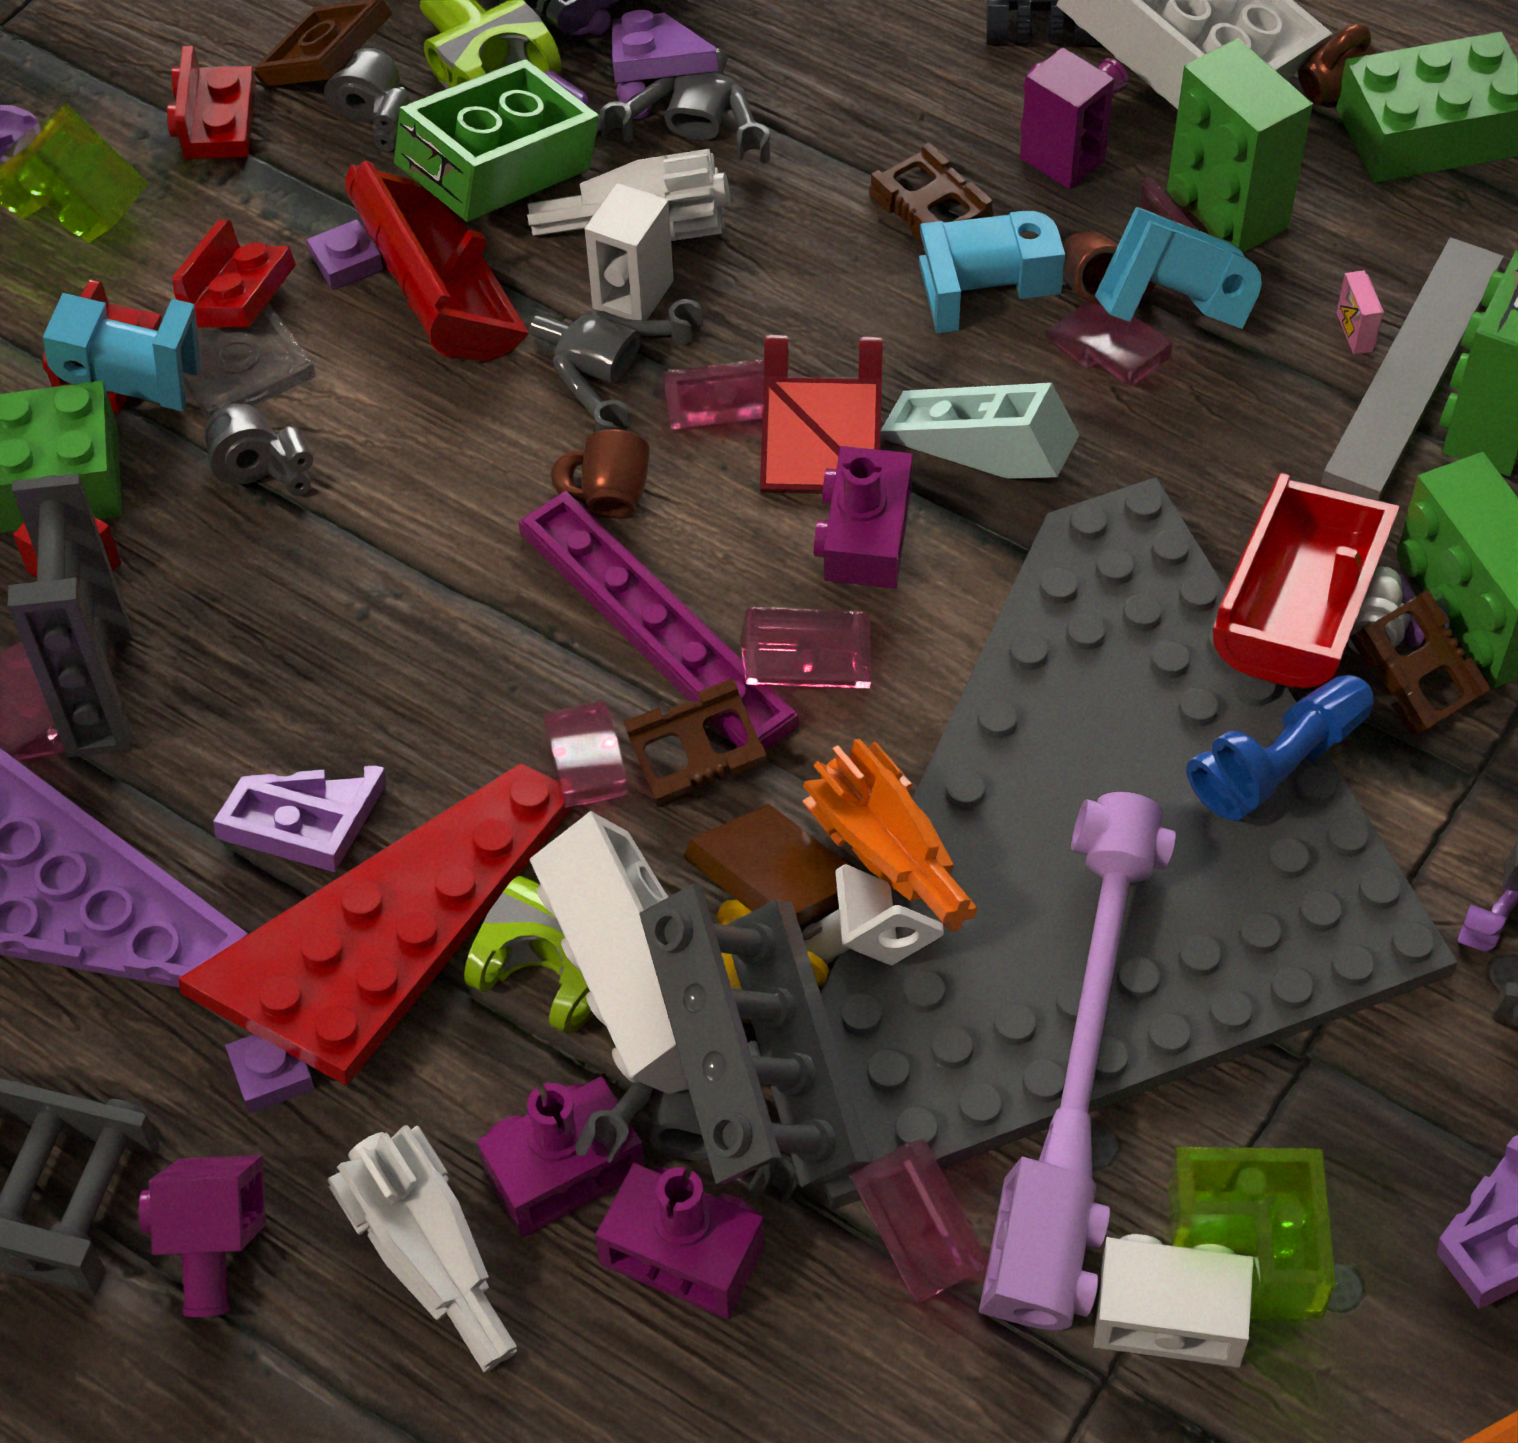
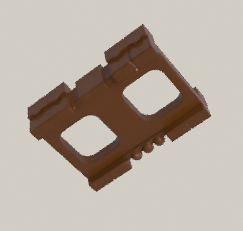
M929 142L923 145L922 151L883 173L877 170L871 174L869 195L889 214L895 211L897 216H901L902 221H907V225L912 227V235L922 245L920 224L939 221L929 209L947 199L957 200L969 211L954 221L993 217L994 210L992 209L993 200L973 182L966 184V180L953 168L949 169V160ZM915 167L922 168L934 179V181L916 191L906 190L895 180L899 175Z
M1426 590L1350 636V640L1360 653L1367 667L1371 669L1378 665L1381 670L1379 673L1390 693L1392 695L1395 693L1399 700L1391 705L1411 737L1428 729L1491 690L1472 658L1463 659L1464 649L1456 648L1458 640L1450 638L1452 630L1449 628L1444 629L1442 626L1449 621L1429 590ZM1402 614L1413 616L1426 638L1424 646L1408 656L1399 655L1385 634L1386 624ZM1441 667L1449 673L1459 689L1460 695L1458 700L1438 711L1430 706L1419 688V680L1434 669Z
M734 678L698 691L700 701L695 703L692 700L668 709L669 713L662 715L658 707L623 721L657 807L693 794V786L702 789L705 786L704 782L712 785L715 783L716 777L719 780H724L728 772H730L733 778L768 764L766 752L753 728ZM729 712L736 713L740 717L747 733V743L723 754L714 752L704 731L705 723ZM668 736H676L680 739L689 760L688 766L668 776L657 777L653 774L645 756V748L647 745Z

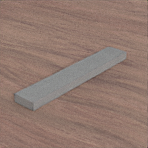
M1451 237L1449 238L1323 473L1322 485L1343 493L1380 501L1461 346L1465 330L1473 312H1478L1481 307L1482 298L1493 271H1500L1504 258L1503 255Z

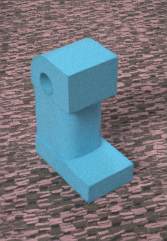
M1136 207L1095 297L1110 315L1130 322L1150 281L1188 295L1189 299L1205 316L1243 329L1259 296L1262 281L1261 273L1256 265L1246 258L1242 251L1231 242Z
M1018 211L1010 212V215L920 224V234L926 255L919 256V267L936 334L959 331L961 291L1016 284L1019 299L1057 295L1062 292L1065 252L1056 224L1043 213ZM1025 231H1032L1039 236L1035 239H1025L1019 234Z
M62 293L42 337L47 363L50 369L64 381L71 384L103 380L106 391L160 403L162 407L183 411L186 405L183 372L198 376L201 369L195 304L171 299L158 331L108 319L106 303ZM71 361L79 362V363L82 364L84 367L75 365V364L72 363Z

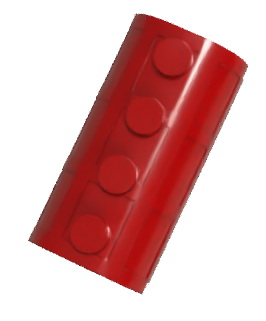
M368 161L362 162L360 166L354 164L350 166L344 180L345 193L366 226L367 234L372 238L385 259L389 272L395 277L403 294L408 299L409 307L416 313L424 327L432 347L443 356L451 359L460 357L477 361H489L499 358L517 348L529 332L482 256L486 244V239L482 232L467 230L458 214L416 180L378 171L373 163Z
M1280 473L1276 477L1218 608L1217 619L1212 631L1213 641L1220 657L1239 672L1275 684L1309 688L1322 685L1334 676L1400 506L1289 480L1290 475Z

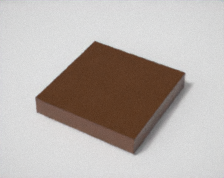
M361 0L314 7L255 67L256 69L253 72L263 87L331 79L334 73L338 72L353 56V53L360 49L387 21L392 12L384 0Z
M770 804L691 838L683 856L691 865L751 911L775 899L792 902L799 926L839 906L836 869L844 864L849 865Z

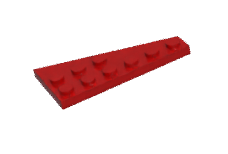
M520 763L179 977L178 982L181 994L347 1086L487 915L508 884L523 871L530 862L529 859L540 850L575 807V790Z

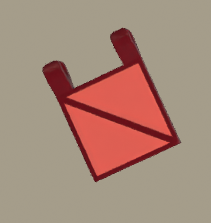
M767 335L765 337L760 493L822 494L826 468L837 469L840 446L880 450L882 338L876 336L860 338L858 378L788 377V337L785 335Z

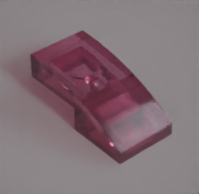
M1087 302L1046 331V339L1082 368L1088 370L1096 363H1099L1129 388L1171 358L1172 341L1134 317L1129 322L1110 315L1101 304Z
M605 700L543 713L565 808L629 795L624 765Z

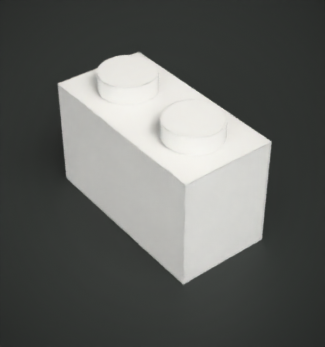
M617 183L585 227L592 308L626 319L647 320L674 281L669 201L649 192Z
M1141 1234L1126 1235L1121 1239L1107 1237L1100 1269L1093 1347L1240 1368L1249 1340L1253 1257L1236 1255L1230 1248L1216 1244H1202L1191 1249L1163 1245L1158 1239Z

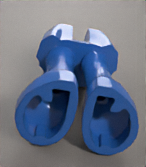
M1351 675L1336 677L1295 703L1283 715L1282 724L1285 729L1274 743L1265 749L1244 732L1228 731L1214 740L1212 751L1201 752L1187 763L1186 774L1194 793L1206 807L1218 816L1233 821L1240 820L1271 798L1279 784L1297 768L1304 758L1313 763L1335 743H1340L1370 716L1374 704L1373 692L1370 686L1361 678Z

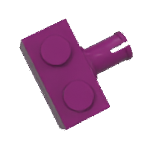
M1063 47L1046 61L1035 64L1028 72L1023 84L1025 96L1023 119L1020 124V131L1022 132L1020 158L1068 189L1074 187L1102 164L1106 157L1112 97L1128 85L1126 83L1128 81V74L1122 64L1115 59L1106 58L1096 68Z
M840 446L837 469L826 468L824 475L822 504L831 505L828 521H817L813 553L814 556L824 557L825 581L897 589L912 491L913 453Z
M602 1076L585 1085L573 1084L565 1087L558 1083H545L543 1088L546 1099L543 1101L538 1089L535 1088L527 1099V1115L523 1117L519 1115L507 1117L496 1123L486 1136L476 1140L483 1171L521 1238L620 1187L633 1162L645 1167L642 1141L631 1123L628 1124L629 1133L614 1163L607 1162L608 1150L597 1141H592L584 1157L576 1154L575 1145L590 1115L599 1110L612 1111L618 1104Z
M263 1155L177 1159L149 1180V1190H142L140 1194L139 1224L143 1235L151 1234L152 1255L182 1254L184 1316L209 1317L225 1314L230 1310V1303L227 1297L226 1251H241L266 1226Z
M633 1162L595 1234L599 1263L604 1267L729 1320L765 1247L764 1218L758 1215L750 1204L736 1196L721 1194L717 1198L705 1193L702 1180L694 1171H692L689 1180H687L686 1168L684 1167L671 1169L657 1167L653 1171Z

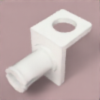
M847 864L836 869L839 909L817 923L805 927L802 932V936L809 939L804 941L807 951L820 957L826 964L835 961L839 954L852 949L891 966L944 935L943 923L901 905L893 906L891 887L888 882ZM907 927L914 929L916 932L908 937L896 939L895 928Z

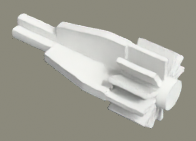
M710 149L636 160L580 183L581 195L528 203L529 214H527L533 236L585 229L614 186L619 183L640 191L649 192L669 201L671 241L723 233V207L730 206V191L725 172L718 173V168H715L713 153H710Z
M406 1125L392 1138H390L388 1133L380 1132L358 1143L348 1154L351 1161L340 1163L337 1166L340 1172L328 1178L330 1190L357 1234L360 1235L364 1231H368L369 1234L367 1235L385 1265L436 1320L445 1318L447 1315L450 1317L483 1372H488L500 1362L511 1358L517 1352V1346L484 1295V1292L489 1288L486 1282L489 1276L460 1204L446 1183L449 1180L446 1175L448 1171L420 1127L417 1125L410 1130L409 1126Z

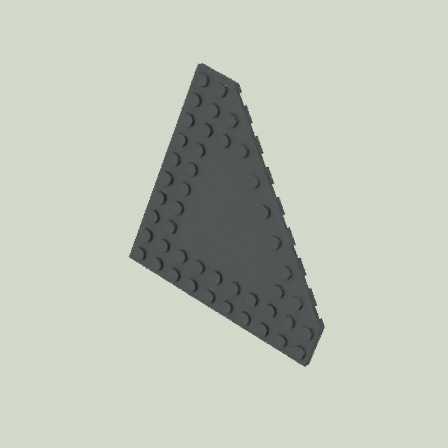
M1157 477L1047 513L912 798L930 819L954 864L950 876L978 908L975 918L964 920L961 930L949 932L943 925L944 935L892 966L852 949L839 954L820 993L872 1161L861 1168L821 1185L832 1210L1049 1129L1053 1116L1061 1105L1103 880L1086 866V854L1071 850L1075 823L1080 808L1086 799L1097 802L1099 797L1111 792H1130L1145 796L1155 801L1163 811L1161 827L1173 830L1176 833L1174 849L1165 869L1153 867L1150 878L1142 882L1129 884L1088 1113L1454 974L1458 961L1327 751L1313 763L1304 758L1297 768L1279 784L1271 798L1238 821L1228 820L1213 813L1194 793L1186 774L1187 763L1201 752L1212 751L1214 740L1228 731L1246 733L1255 739L1263 749L1271 746L1285 729L1282 724L1283 715L1297 702L1286 685L1275 684L1246 675L1233 669L1220 657L1214 646L1212 631L1226 588ZM891 887L893 906L901 905L941 922L922 898L921 900L909 901ZM907 927L895 928L896 939L908 937L916 932L914 929Z

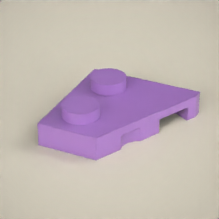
M376 765L364 766V777L325 780L324 770L301 771L290 776H277L275 774L242 776L213 821L215 837L222 841L336 872L386 786L385 768Z
M1518 1135L1514 1136L1508 1143L1505 1157L1491 1176H1484L1473 1191L1467 1209L1454 1217L1439 1238L1437 1255L1478 1309L1518 1291Z

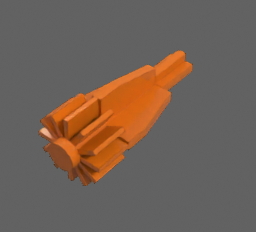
M855 739L849 756L838 745L832 748L835 756L833 760L827 765L819 761L813 765L821 774V779L804 781L803 787L810 796L802 800L803 805L837 846L842 847L847 842L853 847L852 850L868 870L880 879L888 882L893 889L909 901L921 900L922 898L949 932L961 930L963 921L974 919L978 908L950 876L954 864L930 819L908 793V790L913 788L912 783L876 742H873L867 748L861 739Z

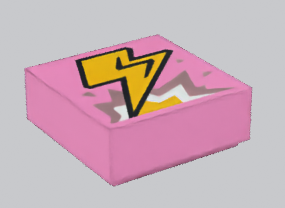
M1365 270L1345 273L1336 312L1353 355L1373 352L1374 347H1376L1384 311Z

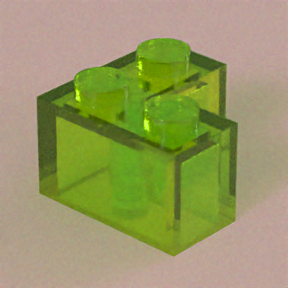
M64 103L21 135L0 158V204L4 208L15 212L24 220L47 204L59 215L60 221L69 231L80 235L87 243L113 228L149 184L67 103Z
M1176 1147L1168 1182L1172 1246L1193 1249L1195 1246L1202 1244H1216L1230 1248L1233 1251H1244V1256L1253 1257L1250 1319L1323 1320L1336 1282L1322 1149Z

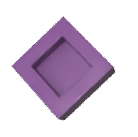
M357 219L306 239L309 255L332 291L383 270L379 251Z
M253 1034L225 1045L249 1114L315 1090L306 1063L286 1053V1051L267 1040Z

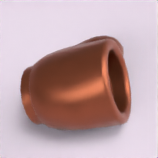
M1352 24L1345 27L1331 41L1311 53L1305 63L1300 65L1298 69L1299 82L1311 102L1315 104L1337 102L1342 90V76L1346 59L1376 54L1375 49L1370 43L1371 33L1368 26Z
M1078 232L1071 235L1063 243L1065 252L1063 277L1082 299L1091 304H1101L1095 297V294L1118 244L1098 232ZM1149 281L1143 295L1151 292L1155 288V283Z
M611 429L594 432L587 437L584 451H570L562 455L553 464L550 473L552 485L559 494L567 491L575 500L587 501L588 509L596 515L606 518L628 517L633 514L635 506L639 503L643 494L648 472L650 447L646 440L629 431ZM580 465H582V489L577 488L574 484V471Z

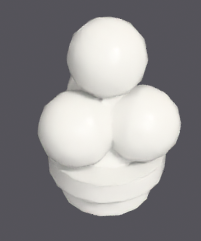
M1390 567L1376 568L1350 636L1403 605L1402 582L1395 570ZM1402 614L1385 626V634L1394 648L1404 639L1405 631L1410 621V614ZM1349 638V647L1353 649L1356 653L1360 654Z

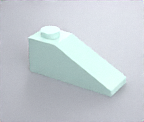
M1052 383L903 391L881 429V434L887 441L1006 479L1058 477L1079 437V433Z

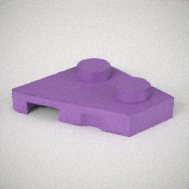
M635 10L624 14L622 18L612 19V63L615 83L719 71L716 47L665 13L653 14L647 10Z

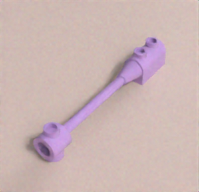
M1111 792L1099 797L1097 802L1086 799L1080 808L1075 823L1071 850L1086 854V866L1103 880L1060 1108L1056 1110L1050 1123L1039 1161L1022 1156L1004 1178L978 1312L1038 1329L1063 1330L1072 1326L1074 1314L1087 1317L1092 1309L1097 1292V1274L1083 1271L1082 1266L1086 1245L1099 1248L1105 1238L1110 1208L1109 1206L1094 1202L1096 1184L1092 1178L1089 1104L1129 884L1142 882L1150 878L1153 867L1165 869L1172 856L1176 838L1175 831L1161 827L1163 816L1161 807L1150 798L1139 794Z

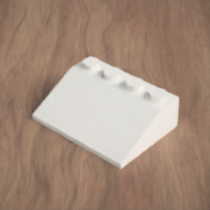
M1058 0L1056 5L1072 18L1080 28L1086 30L1107 48L1117 60L1128 66L1149 84L1158 95L1164 97L1177 109L1179 106L1184 65L1237 38L1287 81L1299 69L1300 65L1305 63L1311 53L1326 44L1333 34L1293 0Z

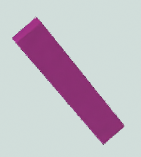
M567 491L562 492L518 521L520 534L689 701L692 700L693 703L700 701L698 691L734 678L741 700L760 744L763 745L765 751L799 727L798 714ZM729 712L709 720L736 748L747 743V733L740 717L736 713Z

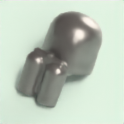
M375 48L358 49L345 63L343 69L334 73L332 78L327 81L324 90L326 103L332 110L346 118L359 122H373V133L376 134L374 137L375 145L386 152L392 151L395 148L400 107L409 104V96L404 87H399L400 73L396 63L389 55Z
M246 404L226 405L213 413L206 424L204 434L205 442L209 449V466L216 479L228 484H248L271 474L278 482L284 483L288 492L293 496H302L310 490L311 481L306 470L312 466L313 456L303 433L298 428L287 426L279 434H275L264 414Z

